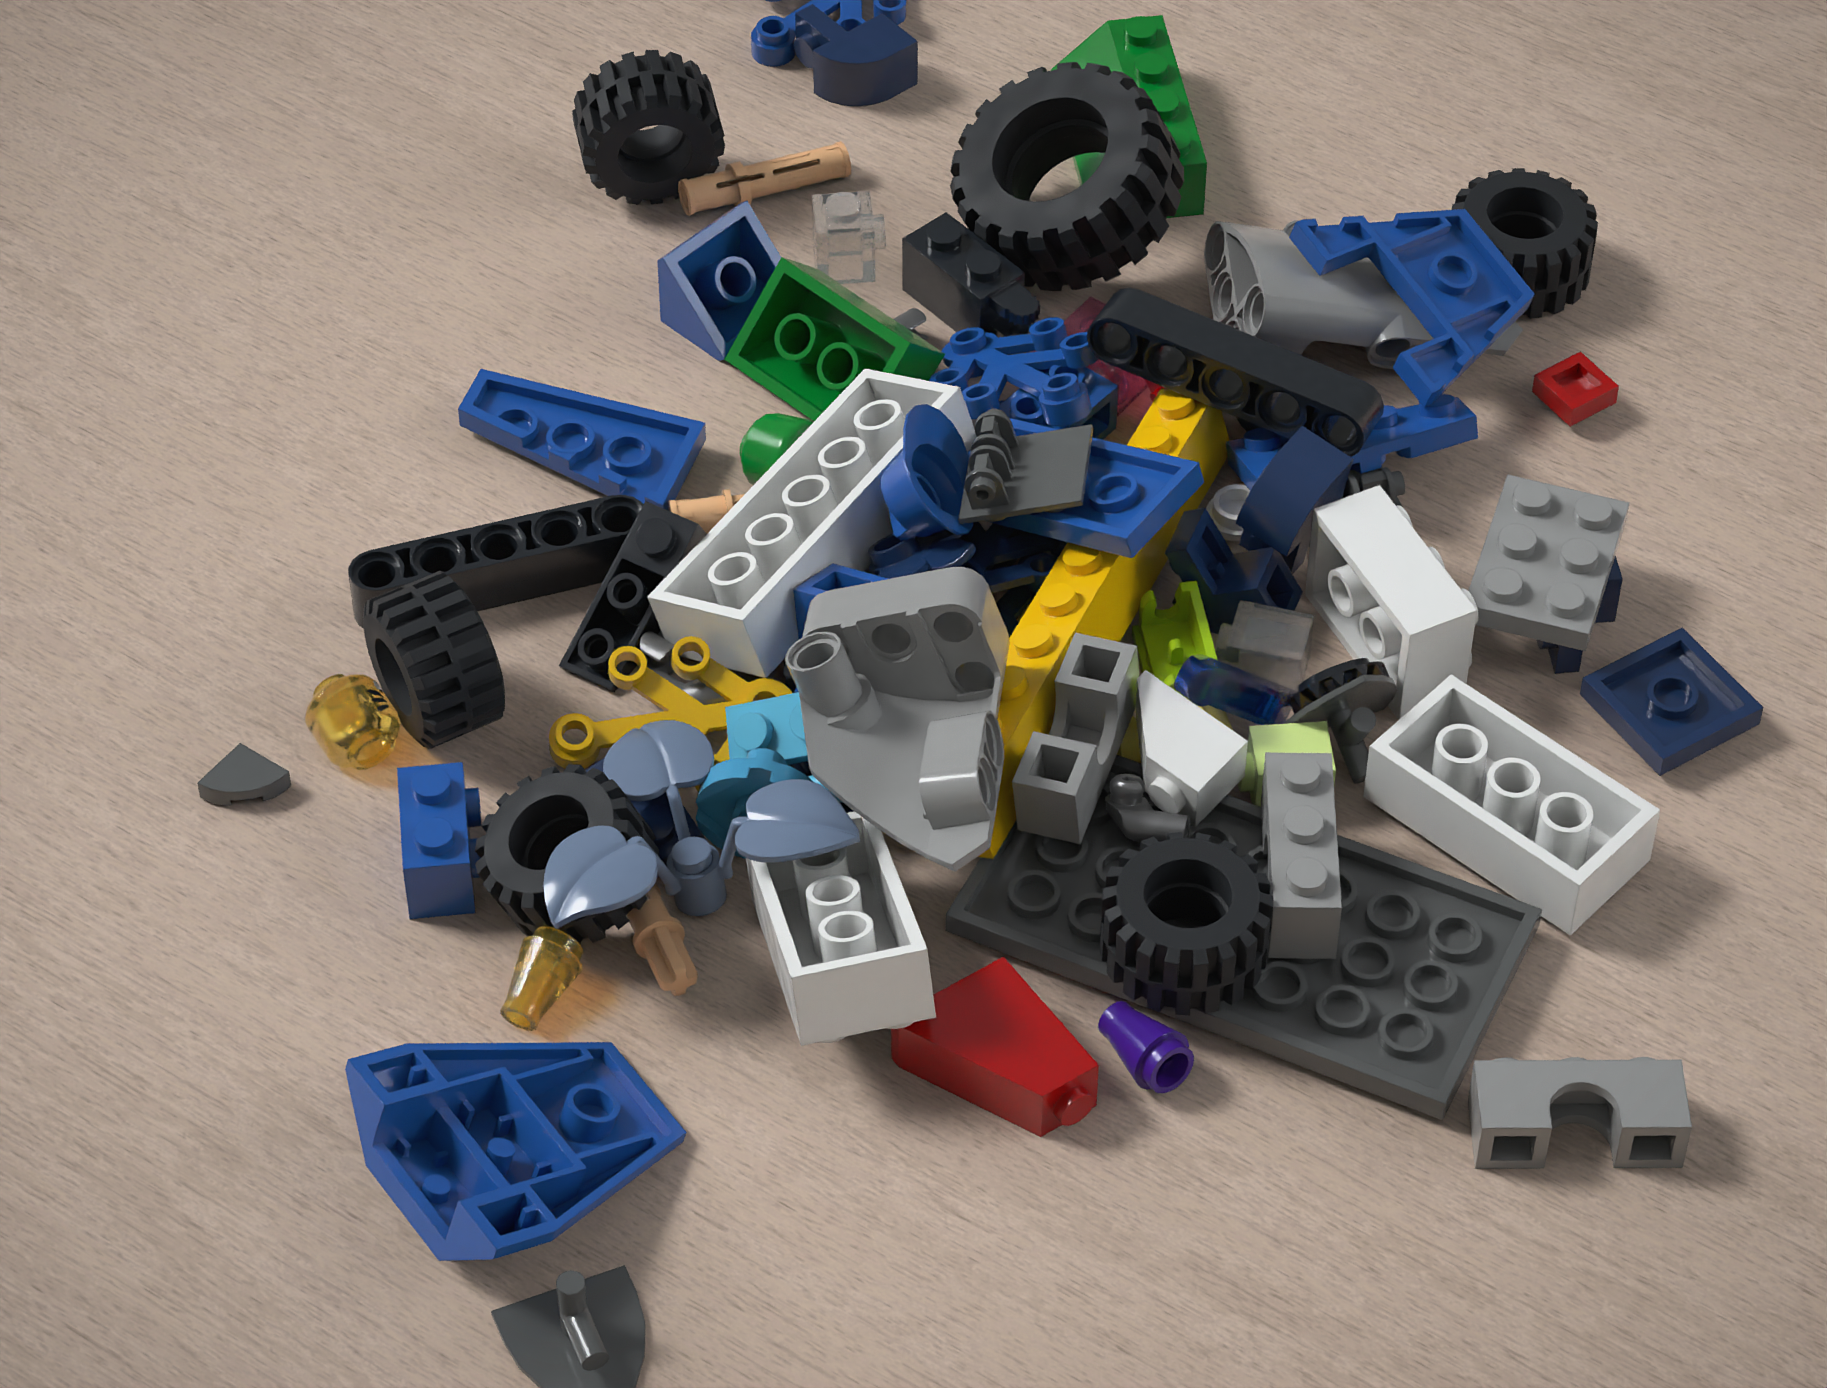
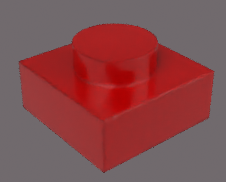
M1581 351L1535 374L1532 392L1570 427L1615 404L1619 385Z

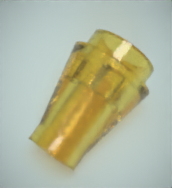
M546 926L538 927L532 936L525 937L520 946L506 1000L500 1009L502 1017L518 1028L527 1031L536 1030L542 1017L582 972L583 968L580 960L584 951L581 945L568 934Z

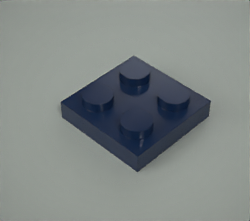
M1683 627L1583 677L1580 695L1659 776L1759 725L1764 708Z

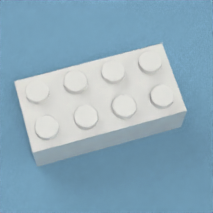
M1452 674L1369 746L1363 797L1515 899L1541 908V916L1569 935H1572L1651 859L1660 809Z
M855 811L848 812L847 814L859 830L860 842L821 855L786 862L764 863L746 858L752 901L801 1046L818 1042L834 1043L851 1035L884 1028L900 1029L917 1021L936 1018L928 949L881 830Z

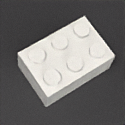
M1380 485L1315 508L1313 511L1305 595L1353 660L1368 658L1370 662L1380 661L1385 664L1389 677L1393 678L1398 690L1388 705L1397 719L1400 720L1451 674L1462 682L1467 683L1468 670L1472 664L1471 649L1474 628L1479 618L1477 605L1470 592L1464 588L1460 589L1445 570L1443 560L1438 551L1431 546L1428 547L1414 530L1406 510L1400 505L1396 506Z

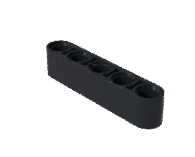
M1124 288L1115 292L1087 331V342L1090 350L1098 359L1109 365L1289 439L1303 426L1350 457L1359 453L1383 415L1384 403L1382 397L1367 382L1139 289Z
M612 495L361 553L352 560L348 567L354 619L363 628L364 604L367 603V600L438 571H442L447 576H450L463 589L477 611L602 583L635 522L643 503L632 496Z

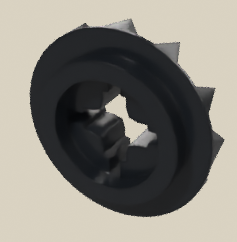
M1359 658L1337 664L1307 678L1298 685V692L1289 699L1293 713L1296 714L1322 696L1362 675H1384L1389 677L1385 664L1380 661L1370 662L1368 658Z

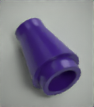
M1125 1001L1112 1004L1101 1015L1098 1023L1099 1032L1110 1042L1140 1088L1146 1090L1153 1089L1157 1093H1167L1177 1088L1188 1077L1194 1064V1055L1189 1049L1188 1039L1185 1035L1140 1013Z

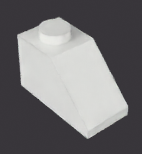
M1145 670L1137 678L1136 722L1145 792L1149 794V797L1159 809L1167 813L1188 815L1190 817V824L1196 827L1245 777L1248 741Z

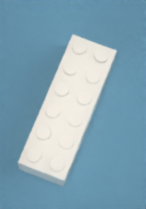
M864 369L647 596L665 640L675 645L677 641L684 637H698L708 645L710 658L724 667L767 678L785 658L788 649L799 640L793 589L832 563L864 572L872 562L868 554L869 548L882 538L893 534L888 506L885 503L880 488V479L886 469L903 451V428L906 414L915 405L928 404L939 409L954 424L963 439L967 452L971 450L972 443L977 436L960 387ZM687 651L681 655V657L700 662L703 660L702 656L695 651Z

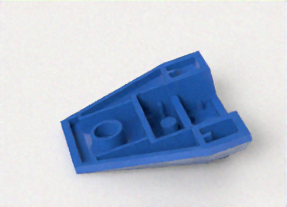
M612 1042L406 1043L350 1058L345 1068L366 1167L438 1261L493 1260L553 1241L682 1144L687 1133Z

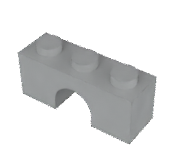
M1075 632L1054 681L1056 706L1050 733L1048 735L1033 731L1012 780L1018 830L1081 844L1136 708L1137 678L1139 677L1136 645Z
M1265 752L1261 794L1263 854H1268L1269 895L1273 896L1268 958L1336 959L1342 902L1332 753Z
M1505 1057L1495 1060H1474L1468 1096V1110L1475 1169L1544 1168L1551 1130L1568 1123L1587 1125L1599 1131L1610 1145L1613 1168H1683L1692 1124L1682 1059L1656 1060L1650 1057H1637L1630 1060H1587L1580 1057H1570L1562 1060H1517Z

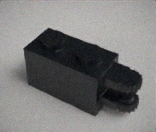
M945 212L902 238V290L955 332L966 328L978 327L982 328L984 332L995 334L998 338L1030 334L1029 328L1035 323V320H1039L1041 305H1039L1040 301L1036 300V296H1031V292L1024 288L1025 272L950 214Z

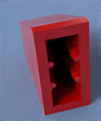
M1004 956L933 994L936 1018L917 1021L900 1029H891V1058L899 1068L1039 1137L1062 1125L1070 1126L1078 1123L1088 1115L1092 1108L1097 1106L1098 1063Z

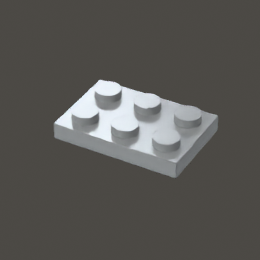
M1507 475L1468 590L1474 598L1478 609L1479 618L1475 625L1586 651L1625 527L1630 502Z

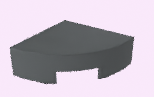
M239 743L197 784L200 798L214 804L230 806L232 805L231 800H247L262 796V801L273 799L291 787V780L288 770Z

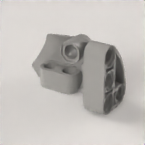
M1300 220L1288 223L1283 230L1216 221L1207 234L1204 262L1213 320L1299 355L1313 341L1366 347L1370 363L1374 366L1393 369L1401 352L1433 339L1369 258H1364L1319 276L1289 238L1295 223ZM1514 322L1483 354L1504 356L1523 329Z
M948 567L820 593L810 602L802 638L788 649L785 656L786 665L799 692L808 763L813 777L876 828L916 853L955 872L991 847L1004 764L1003 738L997 719L1010 641L1009 634L989 585L982 575L965 567Z

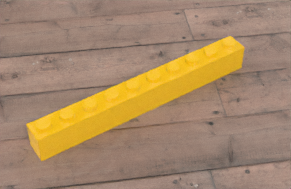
M1161 389L1127 446L1199 462L1204 483L1133 558L1068 542L1010 636L997 719L1003 738L1004 764L991 847L978 857L994 859L1016 821L1012 780L1033 731L1048 735L1050 733L1056 706L1054 681L1075 632L1117 642L1121 641L1140 608L1141 598L1151 589L1168 560L1165 551L1184 511L1198 509L1227 459L1226 441L1230 440L1221 410L1170 389Z

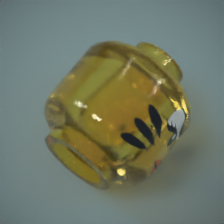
M336 674L323 680L315 688L313 698L307 705L304 718L311 735L332 764L342 768L353 767L357 770H366L383 762L392 753L401 725L397 711L378 683L373 678L364 674H350L347 676Z

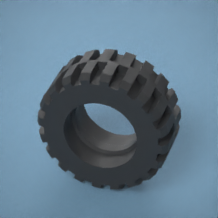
M1077 62L1057 63V69L1047 71L1045 67H1040L1027 72L1029 78L1017 84L1011 80L999 88L1001 95L992 102L986 99L976 110L975 115L978 119L973 125L966 124L958 141L962 150H955L950 172L954 177L950 184L953 201L958 207L957 212L968 229L1025 272V287H1033L1036 283L1040 290L1061 291L1063 285H1069L1072 290H1080L1092 287L1091 281L1102 277L1107 282L1121 275L1120 268L1131 261L1136 265L1148 255L1146 247L1153 240L1159 243L1169 228L1166 218L1167 216H1175L1182 197L1178 190L1182 188L1184 183V167L1179 160L1181 153L1174 138L1143 88H1139L1134 79L1123 72H1111L1108 66L1087 63L1085 69H1081ZM1085 153H1105L1101 164L1094 174L1074 191L1052 200L1029 201L1039 181L1061 162Z

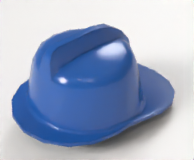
M928 404L915 405L906 414L903 428V451L886 469L880 479V488L885 503L888 506L893 535L899 540H908L915 536H935L946 530L956 535H965L973 527V522L960 524L958 520L969 463L968 452L961 435L952 421L939 409Z

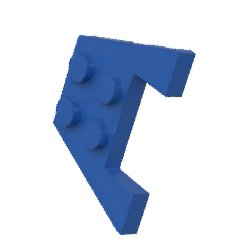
M1466 209L1396 213L1393 221L1370 223L1364 216L1343 217L1339 225L1318 226L1316 219H1303L1295 223L1289 236L1319 276L1364 258H1369L1433 337L1428 342L1401 352L1393 366V369L1424 408L1432 405L1528 309L1535 295Z

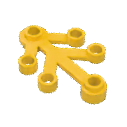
M694 636L684 637L677 641L672 649V668L674 672L685 680H700L727 700V702L704 705L649 669L646 657L641 650L633 646H623L616 649L609 658L608 674L611 682L620 689L634 690L664 711L597 722L583 714H566L558 718L550 728V755L562 768L566 769L568 764L582 765L585 769L596 761L600 749L612 747L627 732L634 728L639 729L644 724L660 720H675L697 728L706 736L709 732L727 729L725 707L792 694V691L780 681L770 678H759L747 682L710 658V649L705 641ZM695 651L702 656L703 660L697 665L688 666L682 663L679 657L684 652ZM627 660L635 662L639 666V670L635 674L627 676L619 673L616 667L620 662ZM570 729H579L587 737L580 744H569L563 739V735ZM728 738L718 753L714 754V765L730 759ZM700 785L695 786L697 791H699Z

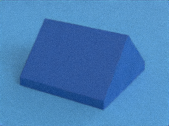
M747 200L741 202L657 260L661 322L718 361L724 360L781 259L779 252Z

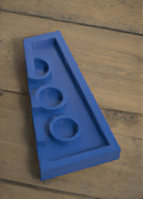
M480 369L458 408L459 424L461 427L607 496H632L643 504L647 501L668 511V501L676 499L706 441L705 422L485 369Z
M1442 394L1432 405L1425 408L1420 402L1418 405L1402 408L1384 405L1383 415L1359 453L1351 457L1354 460L1350 470L1365 473L1381 468L1382 464L1386 461V454L1395 451L1401 457L1414 458L1478 439L1477 416L1458 397L1448 394ZM1265 428L1249 430L1244 434V438L1226 441L1228 465L1251 491L1263 470L1277 452L1288 442L1289 438Z

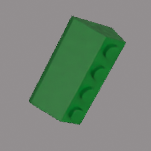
M1163 15L1108 20L1059 63L1077 62L1081 69H1085L1087 63L1108 66L1111 72L1120 71L1134 79L1139 88H1143L1174 138L1181 153L1179 160L1184 167V183L1182 188L1178 190L1182 197L1175 216H1167V218L1204 215L1207 160ZM1057 64L1051 69V71L1057 69ZM1085 153L1072 157L1080 186L1094 174L1101 164L1105 153Z

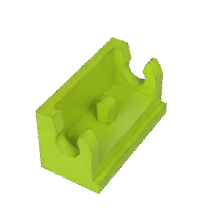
M1197 581L1180 582L1175 593V605L1165 610L1156 609L1157 603L1154 592L1152 590L1147 591L1140 600L1139 625L1132 626V637L1134 645L1137 646L1141 673L1145 670L1184 697L1194 690L1197 693L1213 692L1220 696L1221 671Z

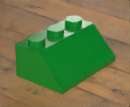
M781 257L724 360L812 421H815L864 369L930 381L945 353L819 269Z

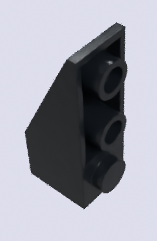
M645 501L559 664L561 669L612 692L618 689L609 678V658L616 649L623 646H633L641 650L640 640L644 633L651 631L658 635L661 631L647 596L707 535L698 523ZM625 660L620 662L616 669L619 673L628 676L636 668L637 664L633 661Z

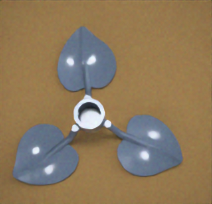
M675 720L654 721L644 724L639 729L634 728L613 744L605 756L603 772L609 780L613 779L631 801L651 800L666 792L679 839L667 858V866L640 836L632 837L626 841L621 832L611 826H594L583 829L564 839L551 854L544 874L545 902L551 923L558 929L580 917L609 912L635 902L652 889L658 875L664 882L666 894L674 896L676 907L681 912L690 916H704L717 911L726 901L727 891L724 879H730L733 876L731 864L736 849L740 855L753 861L764 863L786 862L821 855L860 842L859 830L829 790L809 780H784L762 787L748 798L746 803L748 817H736L731 821L722 854L719 857L717 849L709 844L707 840L690 836L682 800L678 788H688L704 783L711 767L714 766V754L711 744L700 730L689 724Z

